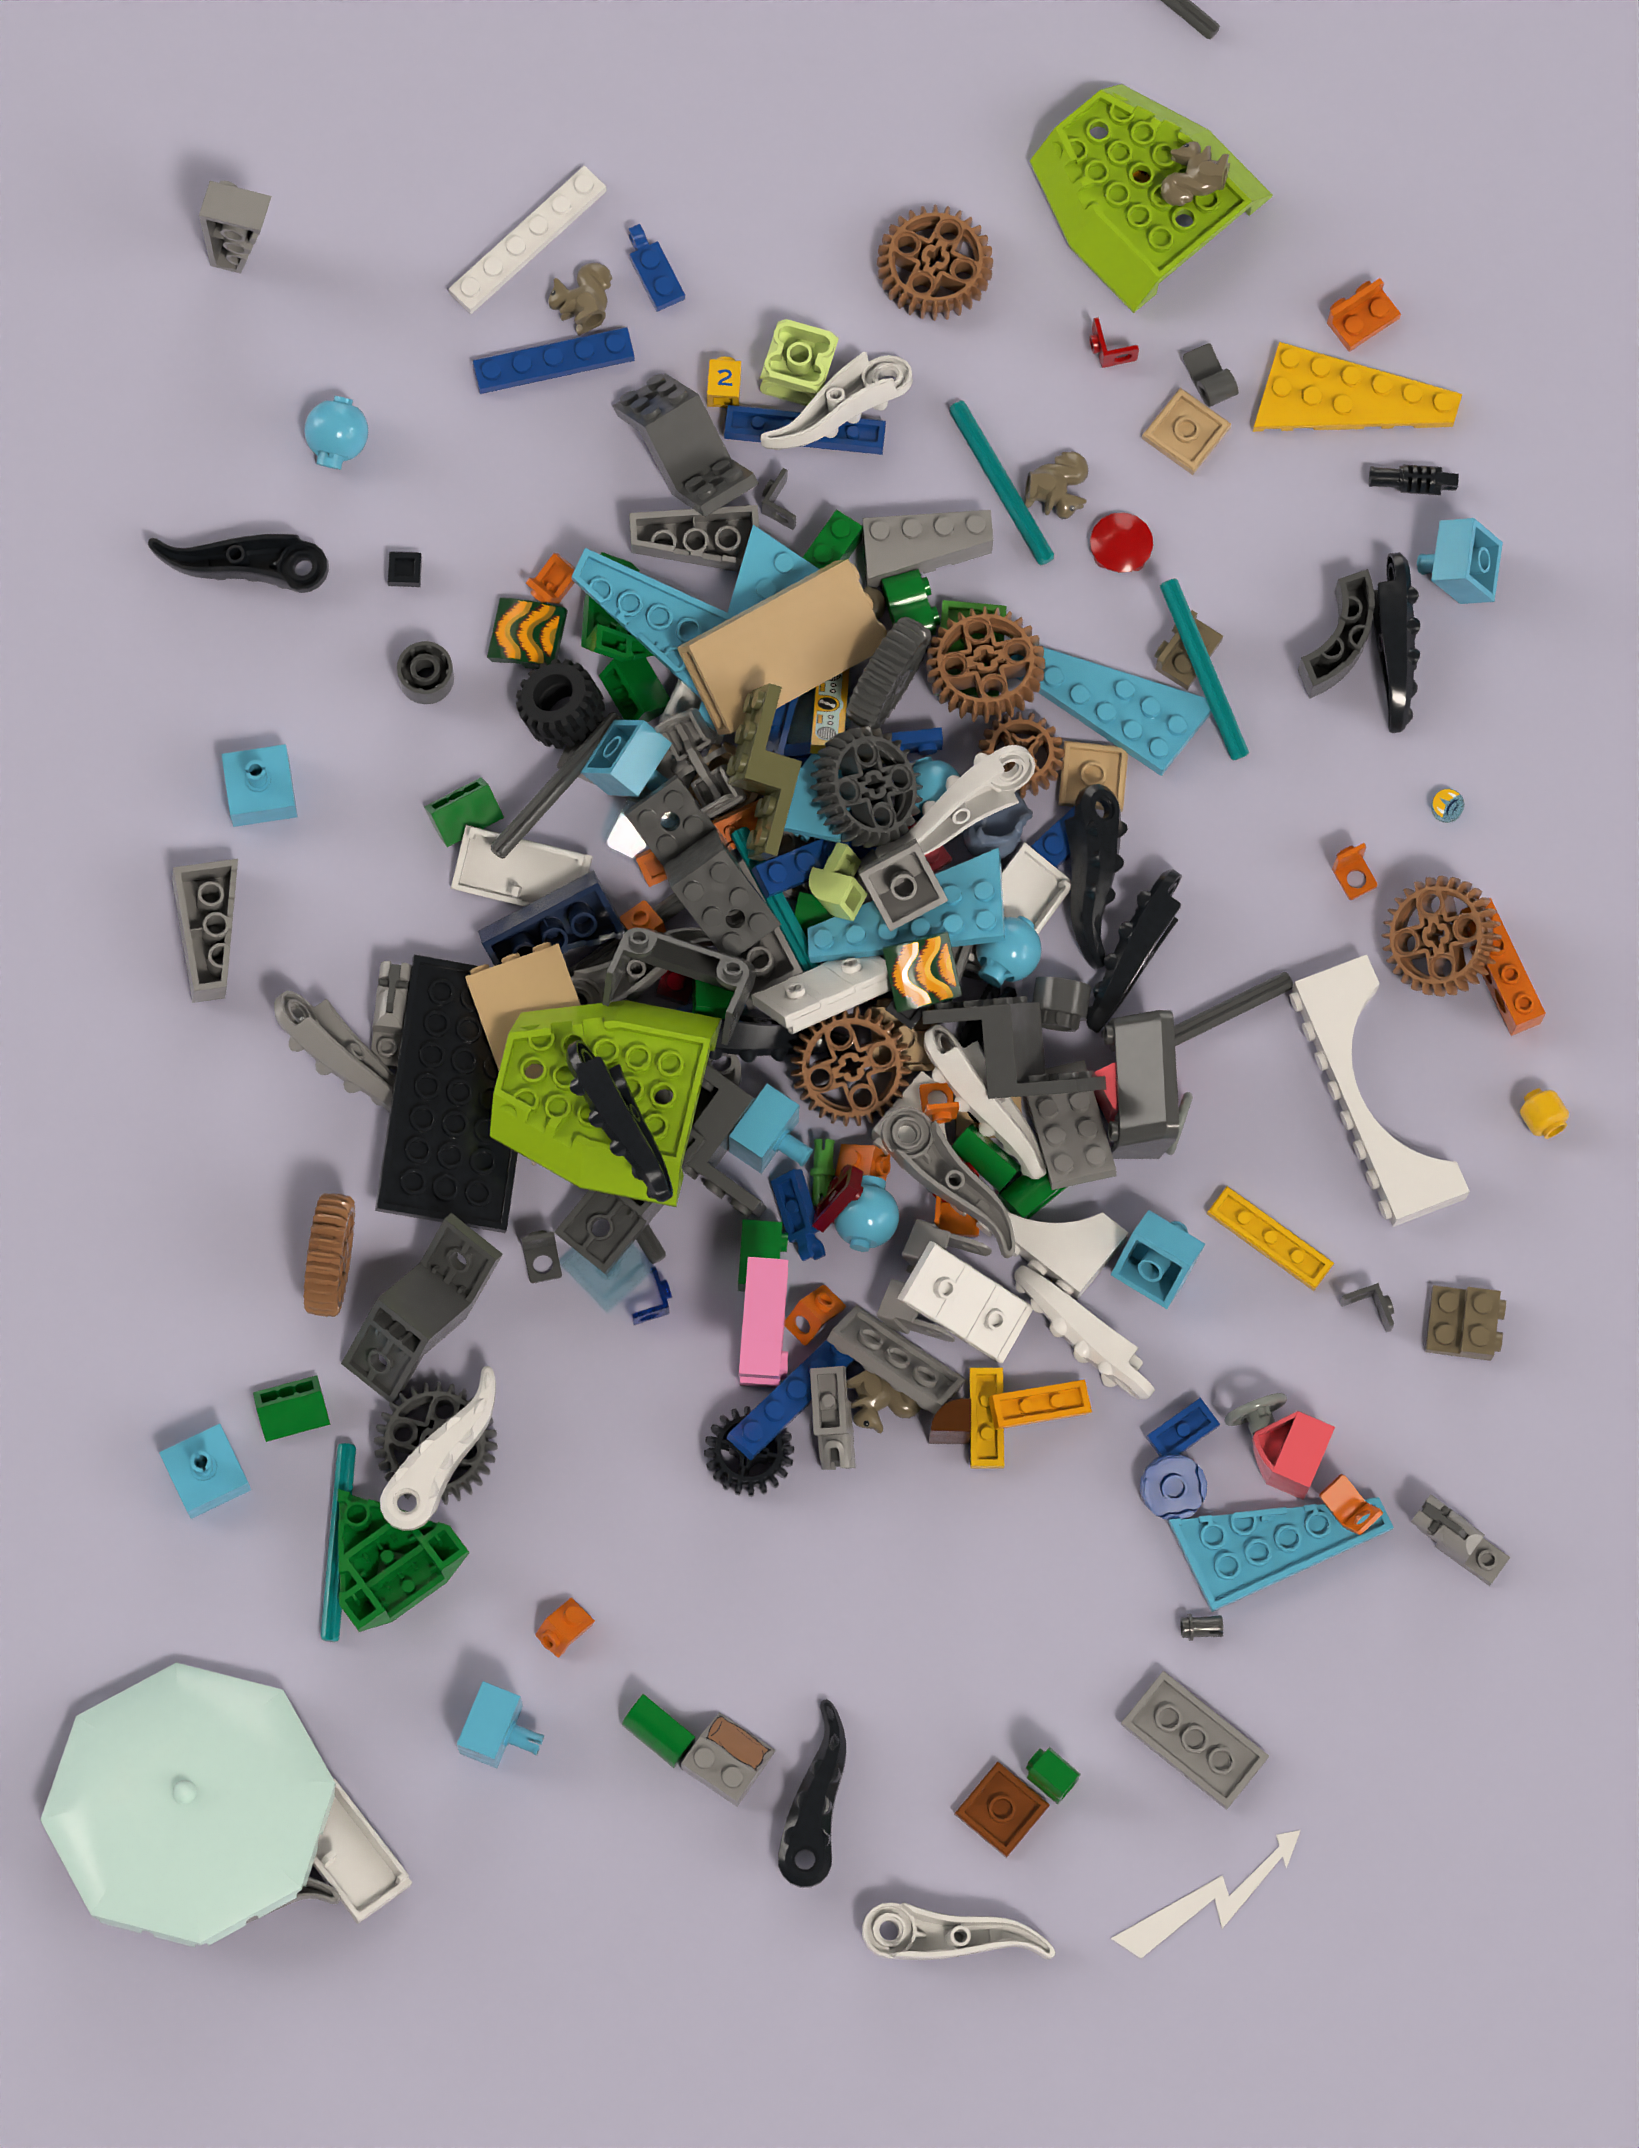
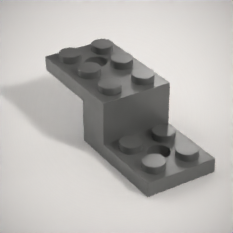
M692 1128L682 1170L706 1142V1139ZM588 1190L554 1233L607 1275L664 1205ZM601 1219L607 1220L610 1224L608 1234L603 1237L595 1236L592 1232L594 1223Z

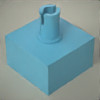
M1475 518L1440 520L1435 554H1420L1417 558V569L1421 575L1432 573L1431 581L1460 604L1495 602L1503 542Z
M614 720L580 773L608 795L638 797L645 786L653 792L669 780L658 772L656 768L672 742L662 734L657 733L644 720Z
M286 744L221 754L233 827L298 817Z
M766 1084L729 1135V1152L761 1174L778 1150L803 1167L813 1153V1149L790 1135L799 1122L800 1105L769 1084Z
M1148 1210L1129 1238L1111 1276L1168 1309L1183 1287L1205 1243L1188 1234V1229L1183 1223L1178 1221L1170 1223Z
M221 1424L215 1425L159 1452L191 1519L251 1491V1487Z
M483 1681L458 1739L457 1747L461 1755L497 1769L509 1744L537 1755L540 1748L535 1743L542 1745L544 1735L517 1725L518 1717L523 1708L521 1696Z

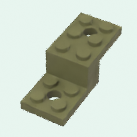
M771 683L753 690L752 694L748 693L743 705V712H746L744 724L739 725L735 735V743L738 744L736 754L731 756L726 769V774L730 775L729 785L764 795L763 799L760 798L756 805L754 815L758 818L755 830L750 831L746 843V848L750 849L748 858L759 862L776 857L778 854L802 761L765 750L782 687Z

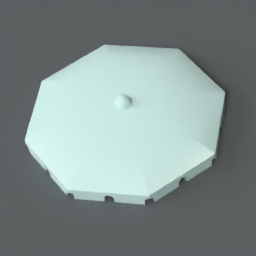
M176 1662L76 1716L40 1821L90 1915L98 1919L100 1923L142 1933V1930L148 1931L154 1937L191 1947L205 1943L209 1946L246 1926V1921L251 1917L258 1916L260 1918L297 1898V1893L302 1890L303 1886L306 1887L318 1850V1838L320 1834H323L335 1797L336 1783L283 1689Z

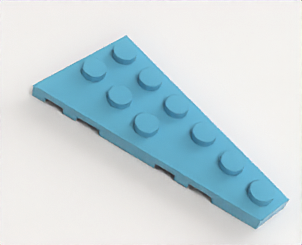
M753 525L727 613L735 616L820 569ZM702 701L699 712L707 726L717 732Z
M585 548L571 579L701 699L677 647L732 618L733 615Z
M1043 647V658H1045L1044 680L1040 682V691L1038 693L1114 745L1125 750L1129 755L1160 776L1164 774L1212 713L1205 697ZM1019 654L1012 655L1010 657L1012 660L1020 661L1024 659V657ZM1024 676L1017 677L1022 682Z
M999 848L935 874L948 901L891 932L874 901L862 905L854 921L833 917L807 928L810 962L818 963L884 955V946L912 941L917 937L945 931L949 933L951 947L1005 941L1001 855Z
M1379 1497L1364 1499L1367 1503L1380 1508L1383 1514L1361 1535L1343 1528L1325 1504L1235 1512L1234 1514L1218 1516L1207 1515L1190 1519H1169L1168 1521L1211 1612L1378 1537L1394 1528ZM1370 1514L1363 1516L1357 1524L1364 1522Z

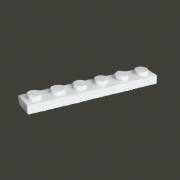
M583 166L448 289L449 294L466 311L472 314L607 191L606 185L586 166Z

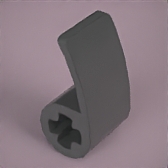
M1210 343L1183 355V360L1191 379L1208 407L1238 395V386L1234 376L1229 369H1222Z

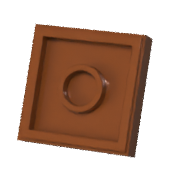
M997 1762L954 1815L1007 1858L1049 1808L1050 1804L1002 1764Z

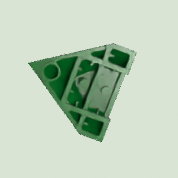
M603 552L600 554L637 572L640 571L629 561ZM586 593L583 608L581 647L622 662L654 656Z
M338 1489L339 1605L358 1632L391 1623L445 1585L468 1556V1549L450 1525L428 1520L424 1526L418 1529L402 1531L392 1527L385 1520L380 1509V1502L371 1499L366 1500L351 1495L350 1492Z

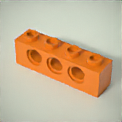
M1492 900L1485 909L1491 908L1496 910ZM1466 907L1460 911L1459 915L1471 913L1472 911L1470 907ZM1497 912L1490 919L1491 921L1501 923L1500 926L1493 928V933L1502 936L1501 939L1493 940V945L1498 947L1500 951L1490 953L1489 957L1495 960L1496 963H1486L1484 968L1489 974L1482 976L1510 1035L1513 1036L1541 1024L1546 1012ZM1474 921L1467 928L1470 937L1476 932ZM1477 945L1469 947L1472 955Z

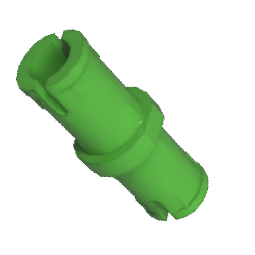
M814 1139L813 1141L814 1160L813 1168L810 1170V1175L813 1177V1206L819 1204L822 1195L823 1198L827 1195L828 1186L833 1177H835V1169H833L835 1140L825 1139V1150H823L822 1139Z

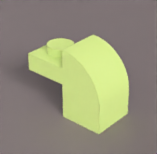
M838 842L823 869L812 867L809 875V887L812 894L831 915L854 921L868 895L854 878L862 861L849 845Z

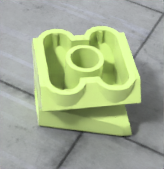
M788 319L778 321L760 379H763L760 391L769 396L807 406L824 387L839 338L831 331Z

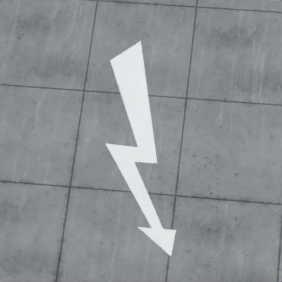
M1301 1830L1276 1835L1279 1847L1230 1895L1222 1875L1111 1939L1139 1958H1143L1214 1899L1223 1929L1282 1857L1287 1869Z

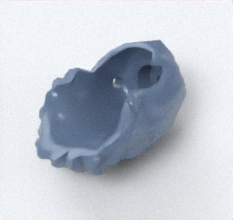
M1015 792L1019 801L1018 804L1000 810L963 831L964 845L973 857L999 848L1002 859L1015 850L1018 842L1021 841L1020 836L1022 835L1023 827L1033 817V811L1027 807L1019 792Z

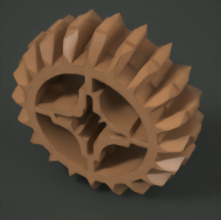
M1018 711L1015 720H1012L1006 713L1003 716L1004 724L995 719L992 722L993 730L987 728L984 730L983 736L986 739L979 740L978 747L983 751L977 754H992L1000 741H1003L1005 746L1019 745L1025 747L1034 758L1035 770L1030 780L1018 789L1023 799L1026 796V790L1030 789L1031 793L1036 796L1039 792L1038 785L1047 790L1050 787L1049 780L1056 781L1059 774L1056 770L1063 769L1064 763L1060 759L1064 757L1065 750L1058 748L1062 744V738L1053 737L1056 733V728L1052 726L1045 729L1047 721L1045 718L1040 719L1036 723L1034 722L1035 714L1033 712L1028 715V720L1022 719V713ZM1015 734H1026L1030 735L1031 737L1028 739L1018 738ZM1043 745L1047 753V761L1039 769L1034 755L1038 753V748ZM1015 762L1005 764L1003 766L1004 772L1010 771L1015 766Z

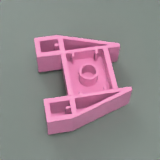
M748 1257L739 1363L741 1386L776 1388L780 1384V1380L787 1378L788 1351H782L788 1280V1260Z

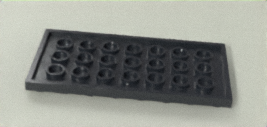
M414 954L375 1211L443 1222L452 1213L468 1227L505 1233L508 1226L518 1153L490 1137L493 1093L499 1071L465 976L471 975V969L478 966Z

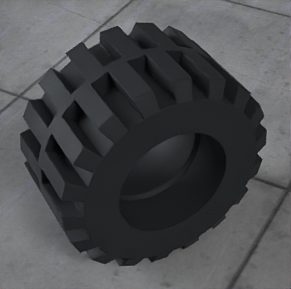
M554 659L549 665L546 662L540 664V669L536 671L532 669L528 673L530 677L527 680L523 679L520 683L522 690H518L516 694L518 699L516 708L532 735L538 742L541 741L543 745L550 747L553 744L557 749H562L564 744H567L568 747H573L576 741H585L587 739L586 735L592 733L597 728L595 726L596 723L602 722L603 715L601 712L605 711V704L602 701L604 699L603 695L587 670L579 663L574 664L572 660L565 659L563 663L559 659ZM565 697H571L563 707L550 711L557 701Z

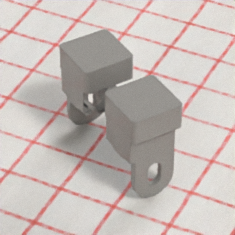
M689 708L663 721L654 728L657 733H662L665 738L672 742L670 749L677 761H684L690 758L693 763L676 773L681 779L694 770L701 776L691 783V787L703 807L700 809L702 814H707L709 818H714L747 799L743 789L728 784L730 776L726 774L728 764L721 765L712 771L709 770L706 764L726 753L727 751L724 746L705 757L701 756L700 751L714 744L715 739L697 708Z
M917 1219L902 1252V1257L910 1264L906 1271L911 1274L929 1241L935 1242L945 1250L947 1246L982 1256L990 1255L992 1250L981 1242L952 1234L949 1231L939 1229L933 1223ZM891 1279L877 1312V1317L886 1326L905 1334L914 1331L948 1342L955 1341V1338L941 1326L918 1320L917 1316L919 1313L897 1299L906 1283Z

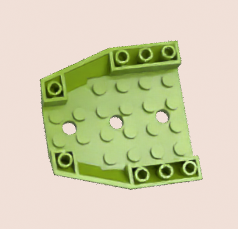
M1123 84L1100 89L1059 123L1030 159L1033 171L1069 247L1133 313L1157 294L1159 283L1244 212L1250 216L1273 196L1210 130ZM1094 127H1102L1107 131V136L1102 139H1096L1090 134V130ZM1195 141L1199 143L1201 153L1206 146H1211V159L1214 161H1218L1223 154H1229L1228 163H1230V168L1223 190H1216L1205 196H1193V200L1185 203L1183 206L1170 205L1162 198L1161 185L1163 180L1175 172L1185 173L1187 168L1185 165L1172 161L1171 150L1179 149L1186 143ZM1142 170L1149 174L1150 179L1147 182L1140 183L1132 175L1136 171ZM1181 214H1186L1192 218L1193 223L1190 226L1182 227L1177 224L1175 219Z
M628 1000L610 1002L609 1006L596 1003L521 1012L508 1034L493 1093L490 1137L579 1188L677 1207L684 1178L682 1164L709 1053L710 1051H715L722 1019ZM576 1040H581L590 1048L595 1057L599 1056L603 1059L608 1069L618 1064L621 1065L635 1102L662 1154L668 1170L673 1196L667 1201L659 1202L656 1199L648 1198L646 1194L647 1186L643 1180L636 1179L633 1176L631 1164L624 1156H616L611 1152V1140L602 1128H597L590 1124L588 1118L591 1110L584 1096L572 1093L569 1087L574 1079L566 1061L569 1044ZM532 1064H539L543 1067L542 1075L536 1079H530L525 1075L526 1069ZM663 1089L671 1091L673 1093L672 1100L667 1104L657 1103L654 1098L658 1091Z

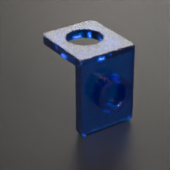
M656 1266L651 1267V1275L661 1305L633 1313L631 1315L633 1325L670 1314L667 1299L672 1298V1294L667 1280L660 1281Z

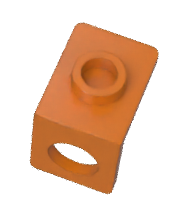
M1365 843L1355 848L1354 846H1349L1341 850L1336 855L1337 857L1332 868L1349 900H1353L1375 889L1378 885L1363 859L1367 848ZM1353 871L1363 873L1366 878L1365 885L1361 888L1351 887L1347 882L1348 874Z
M947 1083L920 1085L919 1093L922 1112L932 1122L936 1120L938 1124H943L956 1119L959 1102H954L953 1091ZM933 1091H941L946 1095L947 1103L929 1104L928 1095Z
M936 1195L934 1224L939 1229L964 1237L979 1236V1228L976 1226L978 1220L968 1214L966 1216L960 1215L951 1207L950 1203L942 1202V1198Z
M822 1285L797 1303L786 1318L784 1326L806 1346L825 1323L844 1311L846 1305L826 1285ZM797 1316H802L808 1321L810 1325L808 1333L802 1332L797 1327Z
M1340 1474L1319 1494L1320 1499L1342 1527L1358 1535L1363 1534L1383 1514L1380 1508L1367 1503L1343 1474ZM1370 1514L1364 1522L1357 1524L1363 1516Z

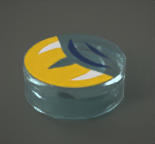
M1453 789L1438 791L1431 802L1433 816L1444 823L1456 821L1464 810L1463 797Z

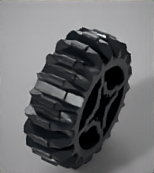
M745 1406L744 1416L740 1417L737 1409H732V1421L725 1415L720 1416V1422L724 1427L721 1428L714 1424L711 1426L712 1433L717 1437H706L705 1443L714 1448L704 1450V1456L715 1458L709 1461L706 1467L708 1470L719 1469L714 1473L713 1480L716 1482L725 1477L726 1479L723 1483L724 1490H728L733 1483L736 1484L735 1495L739 1496L741 1494L742 1487H748V1496L753 1497L754 1487L759 1486L760 1492L764 1495L767 1493L765 1483L769 1482L774 1488L779 1486L775 1475L784 1479L788 1476V1472L781 1466L791 1467L793 1465V1460L784 1455L794 1453V1446L784 1445L792 1440L791 1433L781 1435L779 1433L773 1439L777 1447V1454L769 1452V1448L765 1447L751 1461L748 1459L746 1466H744V1454L729 1440L725 1439L729 1432L751 1412L750 1407ZM721 1449L729 1451L730 1455L738 1458L740 1462L738 1474L729 1469L721 1455ZM768 1462L773 1463L764 1473L748 1476L755 1464L762 1463L767 1465Z

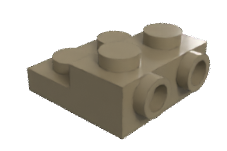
M1433 1285L1425 1352L1491 1361L1494 1353L1500 1352L1502 1347L1503 1332H1497L1498 1319L1504 1320L1506 1300L1500 1299L1501 1291L1475 1287L1458 1289Z

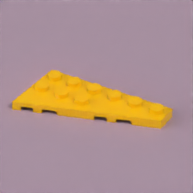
M1279 342L1252 432L1264 431V429L1293 431L1294 428L1348 430L1380 426L1381 429H1393L1394 426H1413L1414 428L1453 427L1462 394Z

